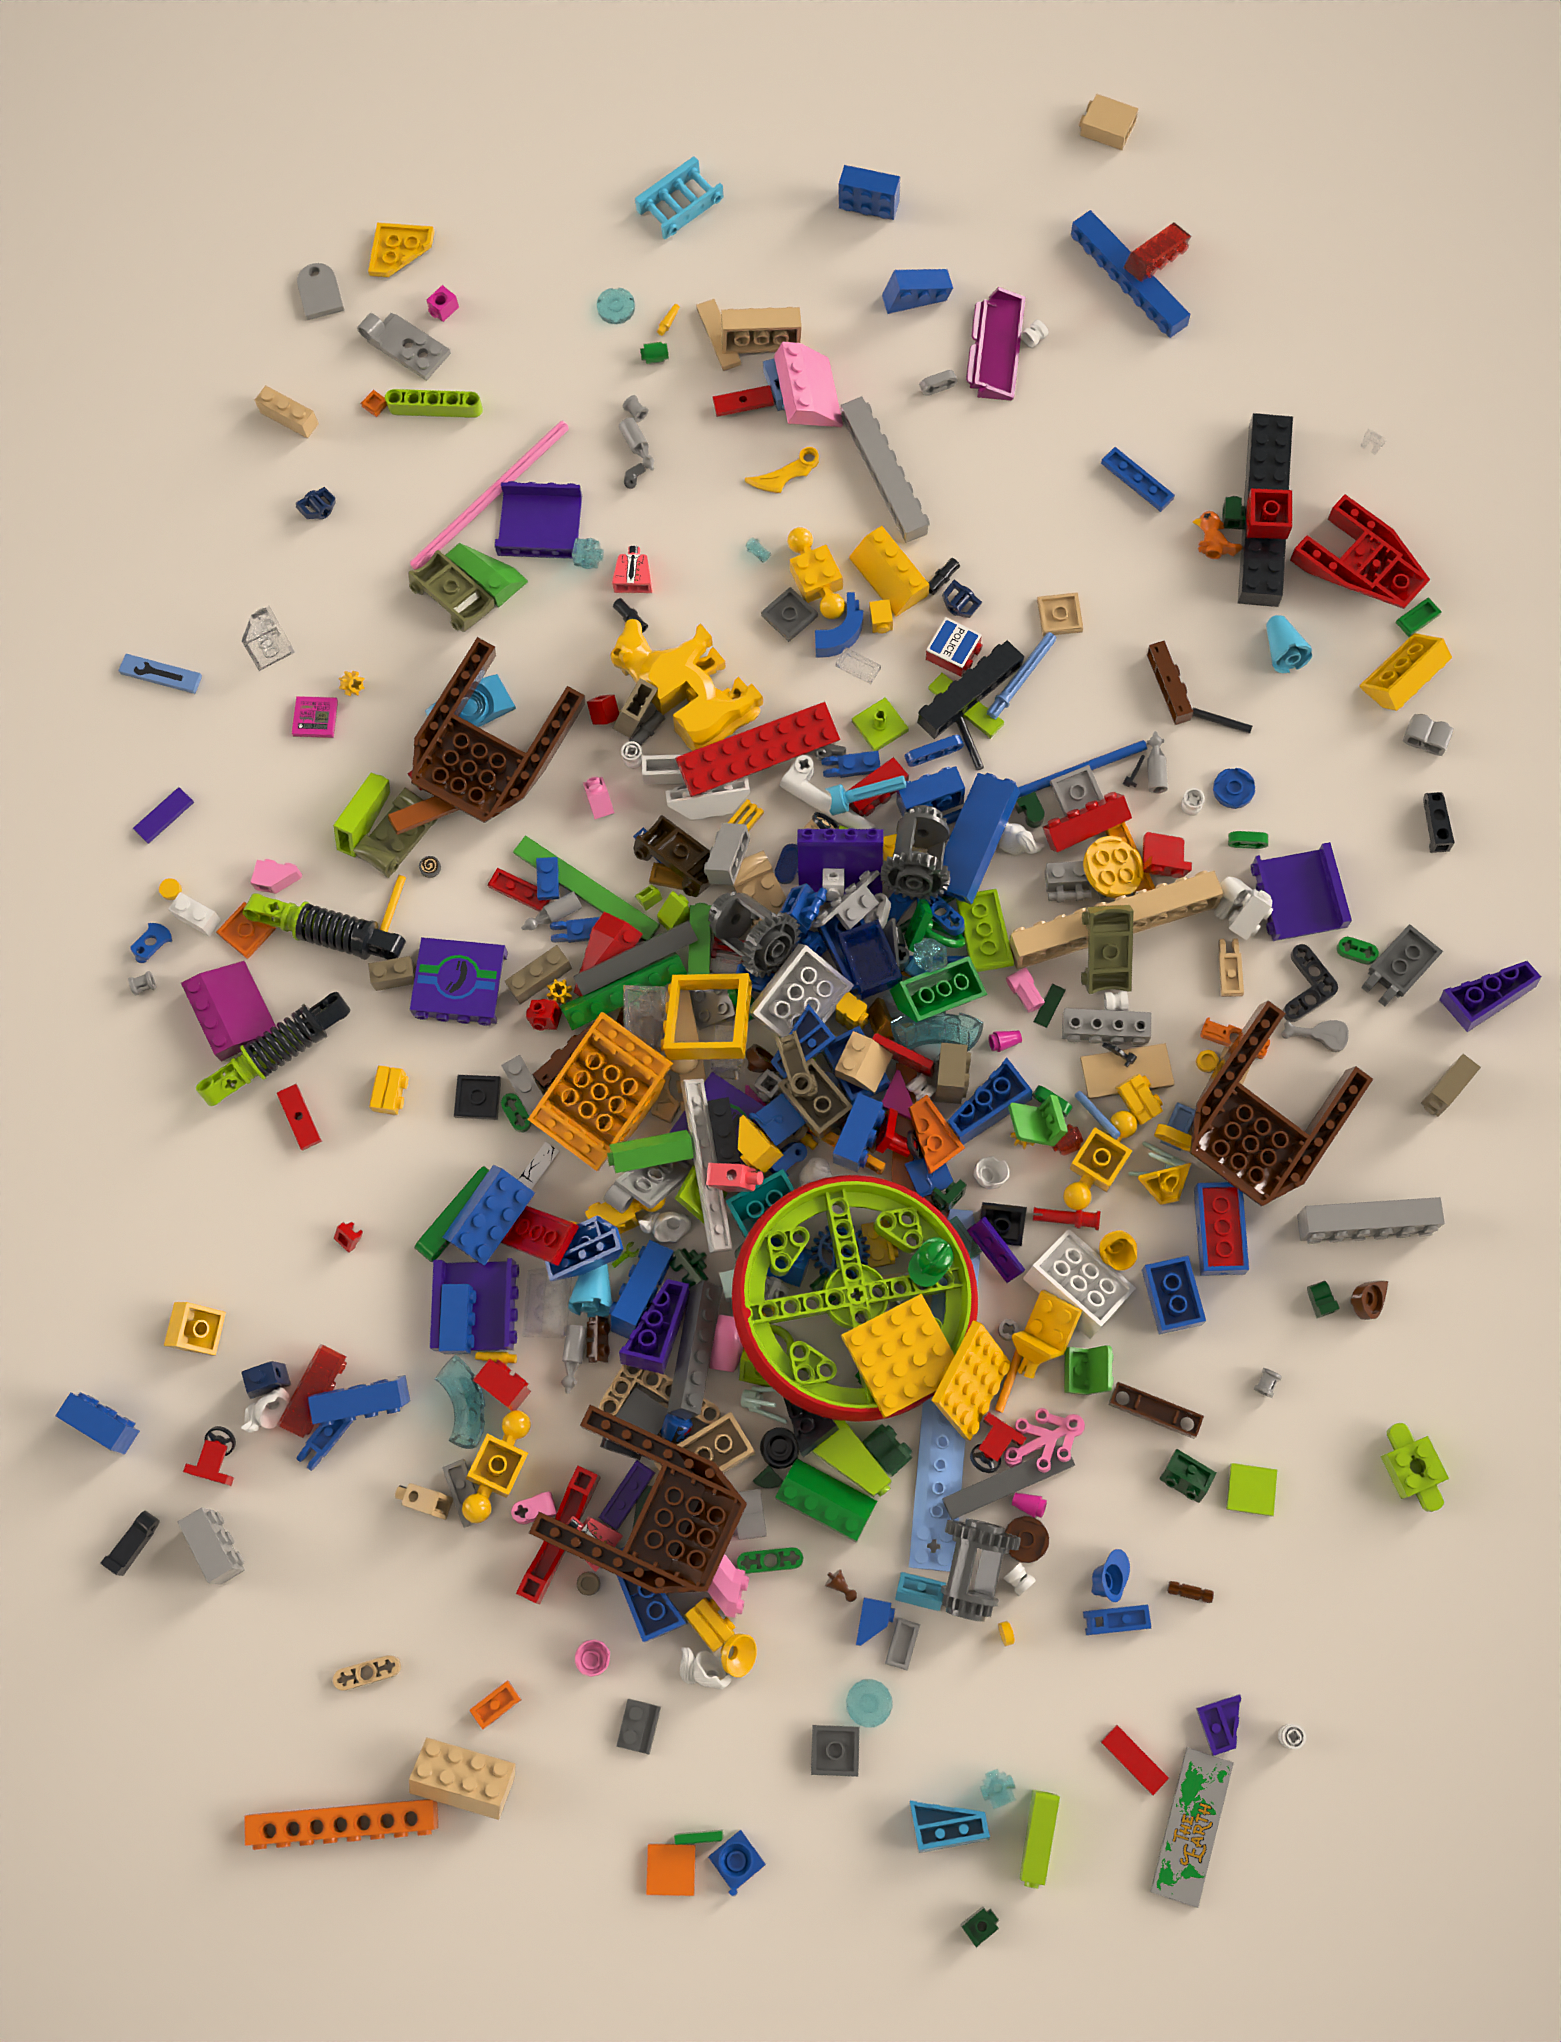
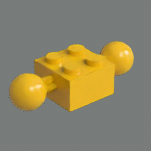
M803 527L793 529L788 535L787 543L793 552L800 553V555L789 559L790 572L803 599L810 603L822 598L820 601L822 615L827 619H838L845 611V601L834 592L843 589V577L826 544L811 550L813 537L810 531Z
M1118 1111L1110 1118L1112 1125L1121 1133L1119 1138L1113 1139L1110 1134L1107 1135L1094 1127L1074 1158L1069 1169L1080 1175L1081 1179L1079 1182L1069 1184L1064 1190L1063 1199L1070 1209L1083 1210L1090 1204L1092 1199L1090 1188L1093 1184L1107 1192L1130 1157L1133 1150L1121 1144L1120 1141L1122 1138L1131 1137L1137 1130V1120L1131 1112Z
M666 1197L654 1208L650 1209L634 1199L624 1213H620L606 1202L602 1204L600 1202L594 1203L588 1207L589 1210L584 1212L588 1219L594 1216L602 1217L616 1226L619 1234H622L640 1225L635 1215L636 1212L642 1209L648 1212H656L664 1206Z
M514 1410L504 1416L502 1420V1430L504 1432L502 1440L489 1434L486 1435L465 1478L479 1485L477 1493L469 1495L462 1504L463 1516L469 1522L481 1523L489 1517L491 1513L489 1497L492 1492L505 1498L508 1497L528 1455L527 1452L514 1446L516 1440L525 1437L530 1430L531 1422L526 1413Z

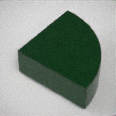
M768 1465L753 1482L759 1487L772 1489L782 1485L783 1480Z

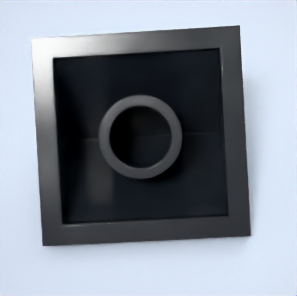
M982 1202L980 1220L986 1217L1006 1245L1022 1246L1027 1207Z

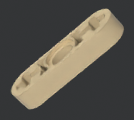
M387 1655L346 1667L334 1674L333 1684L339 1690H349L394 1677L399 1673L401 1663L397 1657ZM387 1660L390 1663H395L391 1673L389 1670L378 1671V1667L387 1665ZM365 1666H370L373 1669V1676L369 1680H365L361 1676V1670ZM342 1673L345 1676L356 1674L359 1683H356V1679L348 1680L347 1686H345L344 1683L339 1682V1679L343 1677Z

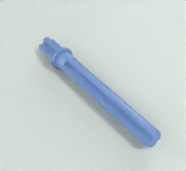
M1048 632L1000 695H996L995 702L988 709L987 715L996 720L1003 709L1009 707V702L1055 643L1056 636Z

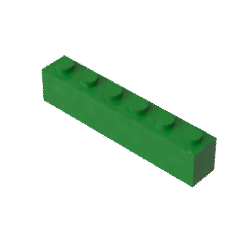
M673 952L584 996L582 995L560 1006L571 1030H575L597 1019L601 1012L607 1014L671 983L672 975H687V972L679 955Z

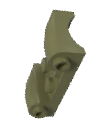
M439 550L434 553L424 566L408 572L409 587L415 594L419 593L420 595L426 592L451 615V625L456 631L465 632L494 608V598Z
M405 787L392 802L394 806L388 814L421 802L423 799ZM387 814L369 836L365 835L353 851L357 857L374 866L389 879L438 819L397 835Z
M1130 905L1086 907V912H1082V924L1086 925L1088 929V968L1085 967V972H1081V983L1085 985L1089 994L1108 989L1132 991L1134 911Z

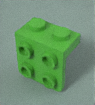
M1050 1095L1039 1107L1011 1103L1008 1106L1016 1137L1020 1141L1054 1147L1068 1132L1058 1096Z
M1109 1345L1090 1349L1067 1347L1064 1353V1393L1092 1395L1111 1391L1114 1382L1112 1376V1362L1114 1358L1112 1347Z

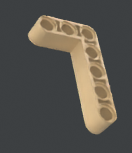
M623 1364L602 1398L599 1409L605 1411V1406L613 1402L616 1404V1409L611 1414L616 1416L638 1384L669 1402L670 1397L666 1395V1391L672 1386L673 1379L665 1374L639 1369V1372L636 1374H629V1366ZM651 1375L659 1377L658 1383L654 1386L647 1384V1380ZM621 1383L628 1385V1389L624 1394L617 1393V1386ZM703 1398L701 1414L694 1418L705 1425H710L721 1418V1412L715 1404ZM709 1409H713L717 1413L713 1420H706L704 1417L705 1412Z

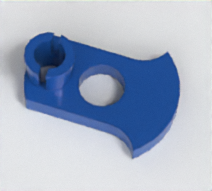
M148 923V930L130 946L136 961L139 963L147 962L146 960L163 944L172 942L171 933L161 924ZM149 938L157 940L154 945L145 944V941Z

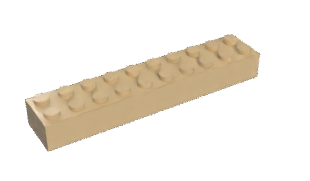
M1201 871L1195 877L1188 879L1187 877L1177 879L1175 883L1169 885L1162 883L1153 890L1147 891L1143 889L1136 892L1133 896H1120L1114 902H1101L1095 906L1130 905L1134 911V934L1215 909L1223 896V891L1215 871ZM1086 908L1076 910L1072 915H1059L1049 922L1039 921L1030 928L1020 927L1015 929L1011 933L1009 943L1016 970L1088 948V929L1086 925L1082 924V912H1086Z

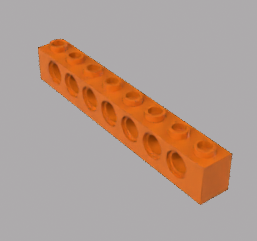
M430 1799L245 1815V1846L253 1845V1850L266 1849L267 1844L276 1843V1848L290 1847L291 1842L300 1841V1846L313 1845L314 1840L323 1839V1844L337 1843L338 1838L347 1837V1842L360 1841L361 1836L370 1835V1840L384 1839L385 1834L394 1833V1838L407 1837L408 1832L417 1831V1836L431 1835L432 1830L438 1828V1803ZM411 1811L416 1813L418 1818L415 1825H411L407 1821V1816ZM387 1813L391 1814L394 1818V1823L391 1827H387L384 1824V1817ZM364 1815L370 1819L368 1829L362 1828L360 1820ZM340 1817L344 1818L347 1823L344 1831H340L337 1827V1821ZM316 1820H320L323 1823L321 1833H317L314 1830V1822ZM293 1822L298 1823L300 1827L297 1835L292 1834L290 1831V1826ZM269 1824H273L276 1828L274 1837H270L267 1834Z

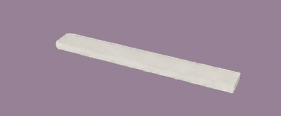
M703 1079L681 1081L689 1135L692 1141L693 1159L709 1252L731 1251L733 1248L723 1191L706 1185L708 1163L718 1162Z

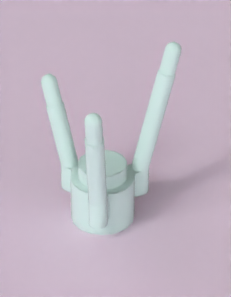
M1145 1141L1142 1142L1143 1146L1158 1153L1150 1152L1149 1156L1164 1162V1169L1185 1164V1161L1180 1160L1179 1157L1172 1156ZM1130 1171V1172L1128 1173V1175H1129V1176H1139V1175L1146 1174V1173H1149V1172H1132V1171Z
M752 1386L751 1390L745 1389L741 1397L742 1407L749 1408L750 1412L759 1413L784 1424L787 1423L786 1419L760 1409L762 1405L768 1407L777 1406L776 1403L764 1401L763 1395L760 1394L762 1392H774L775 1390L772 1387Z

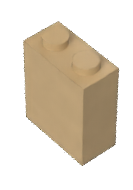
M1096 93L1093 101L1090 100L1088 103L1086 116L1082 115L1079 123V127H1081L1080 136L1123 150L1137 121L1139 108Z

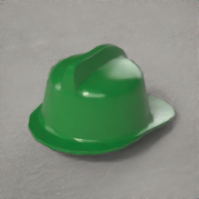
M933 1237L927 1239L912 1256L908 1265L909 1276L915 1284L929 1287L935 1285L944 1276L954 1259V1253L950 1244L942 1238Z

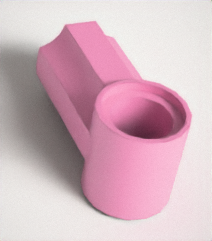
M1024 967L1006 977L1009 988L1014 994L1018 995L1028 1013L1044 1005L1045 1002L1034 986V980L1027 968Z

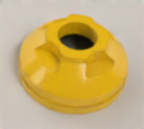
M738 1633L731 1636L723 1644L720 1653L721 1663L725 1672L739 1678L745 1676L752 1669L757 1656V1647L751 1636ZM733 1646V1655L728 1658L730 1648Z

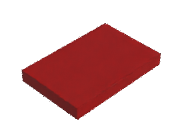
M877 1033L874 1034L872 1039L893 1054L891 1059L932 1078L935 1072L932 1060Z

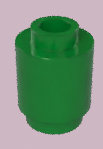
M667 343L643 344L644 348H640L642 361L646 360V364L664 362L665 359H669Z

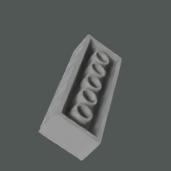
M1441 1197L1305 1206L1297 1214L1300 1241H1307L1308 1244L1320 1243L1324 1239H1329L1330 1242H1341L1343 1238L1361 1241L1365 1240V1237L1374 1236L1376 1240L1386 1239L1388 1235L1406 1238L1410 1237V1234L1416 1233L1420 1237L1433 1235L1432 1232L1438 1231V1228L1445 1224Z

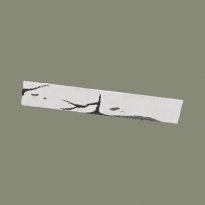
M545 1142L518 1180L532 1189L556 1157L559 1150Z

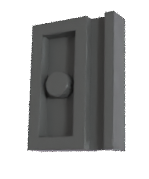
M628 1699L616 1746L650 1754L661 1706Z

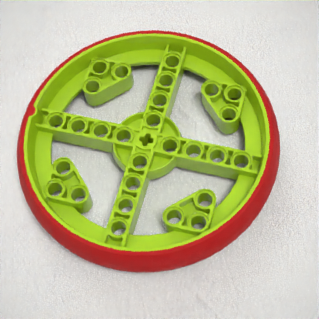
M840 1175L816 1180L794 1189L769 1207L757 1220L748 1233L736 1261L732 1283V1308L736 1329L748 1358L757 1372L775 1391L796 1406L816 1415L840 1421L865 1422L887 1419L903 1414L933 1397L935 1392L884 1418L860 1372L862 1388H846L829 1384L828 1382L837 1373L835 1363L803 1341L794 1342L786 1354L777 1342L770 1324L828 1314L837 1325L851 1330L861 1325L855 1320V1314H862L865 1317V1322L885 1313L890 1302L912 1299L920 1294L924 1297L945 1293L943 1324L939 1319H935L955 1355L973 1320H977L978 1290L973 1264L961 1237L935 1206L916 1192L885 1179L862 1175ZM832 1206H840L842 1208V1213H834L832 1210ZM849 1208H866L881 1212L874 1222L875 1232L905 1253L912 1254L916 1252L923 1241L925 1242L929 1238L937 1237L947 1241L954 1253L953 1263L943 1276L947 1280V1286H942L937 1282L935 1285L926 1287L925 1290H920L909 1275L883 1279L875 1269L861 1264ZM826 1212L837 1269L828 1276L823 1290L765 1300V1281L768 1268H770L773 1275L784 1276L809 1241V1232L806 1228L798 1225L819 1213ZM902 1216H909L912 1223L905 1224L902 1221ZM880 1220H887L890 1223V1228L882 1227ZM844 1227L847 1235H839L836 1228ZM793 1235H801L804 1242L796 1243L793 1240ZM906 1238H914L916 1246H910ZM771 1239H780L782 1246H773L771 1244ZM841 1249H849L852 1256L849 1258L844 1257ZM783 1260L786 1263V1268H777L775 1261ZM846 1271H854L856 1279H849L846 1276ZM895 1284H900L903 1286V1294H899L895 1291ZM873 1288H878L882 1291L881 1298L873 1295ZM854 1292L860 1296L858 1301H855V1298H851ZM828 1297H837L839 1305H831ZM814 1300L817 1304V1309H809L806 1301ZM787 1303L792 1304L795 1312L787 1313L784 1305ZM762 1308H770L773 1316L765 1317L762 1314ZM793 1349H802L804 1357L796 1358L793 1354ZM820 1367H828L831 1375L829 1377L822 1376ZM800 1370L806 1371L808 1373V1380H800L797 1372Z

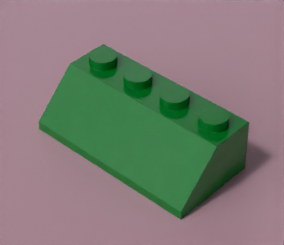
M970 956L901 981L889 990L898 1010L916 1023L988 995Z
M796 1459L775 1497L781 1503L856 1543L878 1502L799 1459Z

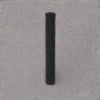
M1193 707L1192 716L1251 733L1252 725Z
M962 716L956 723L976 770H981L984 768V765Z

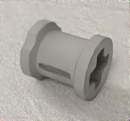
M635 395L630 396L623 403V409L629 411L636 422L642 421L649 412L646 407H643L638 402V398Z
M150 971L136 978H128L129 986L135 996L139 995L141 991L150 988L152 990L156 989V983Z
M1263 1368V1375L1254 1390L1272 1398L1274 1395L1273 1390L1282 1376L1272 1370Z

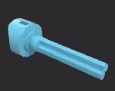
M899 776L848 791L841 784L825 788L832 797L830 813L832 816L849 811V803L906 788V781L904 776Z

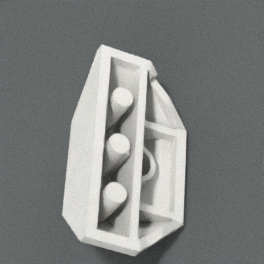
M741 778L693 797L690 796L686 784L665 792L668 807L690 820L733 813L750 794L748 778Z

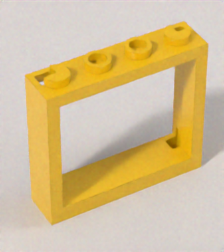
M749 973L672 975V982L668 984V995L670 998L669 1002H666L665 1005L667 1020L663 1022L665 1038L661 1039V1050L665 1052L668 1060L745 1059L752 992ZM738 989L733 1042L674 1043L680 990Z

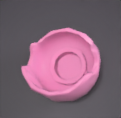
M595 1639L585 1641L576 1650L575 1665L583 1675L590 1677L600 1675L609 1665L610 1651L601 1641Z

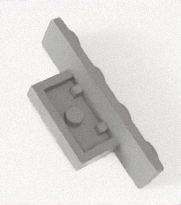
M878 870L864 872L859 877L860 881L856 885L854 883L847 887L845 895L834 899L827 911L823 910L819 913L818 917H816L817 920L812 924L813 927L823 926L834 915L846 930H850L879 904L867 888V885L880 874Z

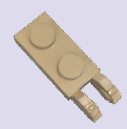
M1238 938L1232 939V953H1226L1225 939H1219L1218 959L1221 997L1243 996L1241 953H1239Z

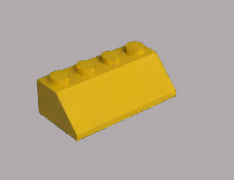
M883 526L866 535L849 556V559L882 600H890L891 611L896 617L929 596V583Z
M1414 633L1359 686L1382 708L1397 711L1423 685L1430 681L1452 659V656L1443 638Z

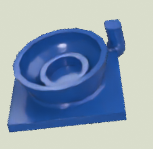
M783 1093L756 1114L750 1113L748 1116L749 1120H755L775 1146H778L806 1124Z
M924 1157L923 1159L905 1164L917 1194L923 1198L931 1195L935 1187L942 1191L954 1182L946 1163L931 1174L928 1173Z
M742 1830L738 1831L708 1856L731 1888L729 1893L732 1897L737 1895L736 1889L766 1865Z

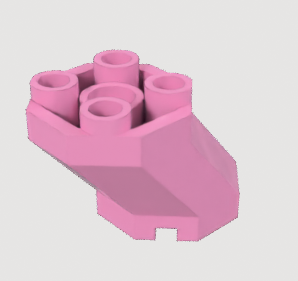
M724 1554L708 1593L726 1616L736 1618L737 1614L742 1615L744 1600L741 1599L742 1591H747L749 1577L745 1576L746 1571L736 1569Z

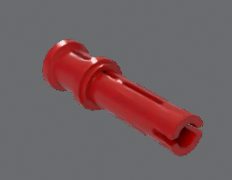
M1034 1207L1033 1213L1042 1214V1216L1033 1215V1221L1072 1224L1077 1229L1091 1227L1099 1231L1101 1211L1096 1213L1084 1212L1082 1210L1071 1212Z

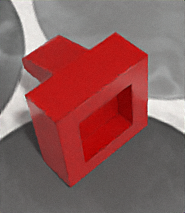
M353 1222L341 1223L337 1226L334 1240L348 1252L355 1249L363 1234L362 1230H359L357 1233L352 1230L355 1225Z

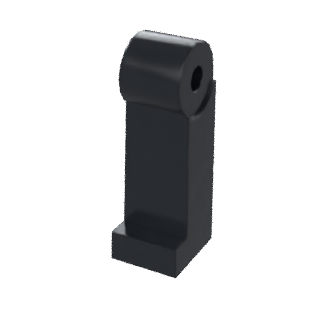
M1442 792L1425 793L1423 804L1430 837V853L1450 852L1455 841L1444 794Z
M146 1510L138 1515L133 1525L111 1553L105 1556L100 1564L115 1575L124 1576L154 1534L160 1520Z

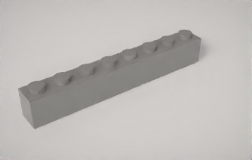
M862 396L841 404V417L905 543L927 535L928 526L930 525L929 519L926 514L923 515L919 499L914 498L912 494L913 488L910 482H906L902 466L897 465L896 455L893 450L889 449L886 435L881 434L880 424L877 418H873L870 404L866 403Z

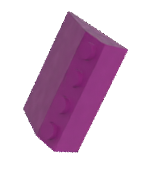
M245 961L202 972L181 982L214 1055L221 1062L240 1053V1046L247 1044L251 1040L256 1041L257 1036H262L265 1039L263 1032L268 1031L272 1035L270 1028L272 1026L276 1027Z

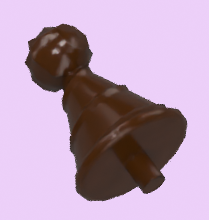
M841 1569L834 1574L831 1572L827 1574L830 1578L825 1584L826 1587L844 1593L845 1599L848 1602L856 1600L857 1593L853 1589H848Z

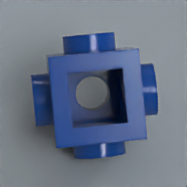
M808 930L805 933H800L798 936L800 940L795 943L796 945H807L820 957L827 950L823 942L824 937L817 931Z

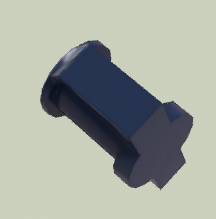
M323 487L317 491L312 490L308 492L303 499L296 502V508L306 519L322 520L331 514L336 504V498ZM324 496V498L330 503V505L326 504L321 499V497ZM305 506L311 507L315 512H310Z
M955 579L942 594L946 608L955 616L970 618L982 604V601L968 587L962 586ZM956 589L958 593L949 602L947 597ZM969 601L973 603L967 612H961Z

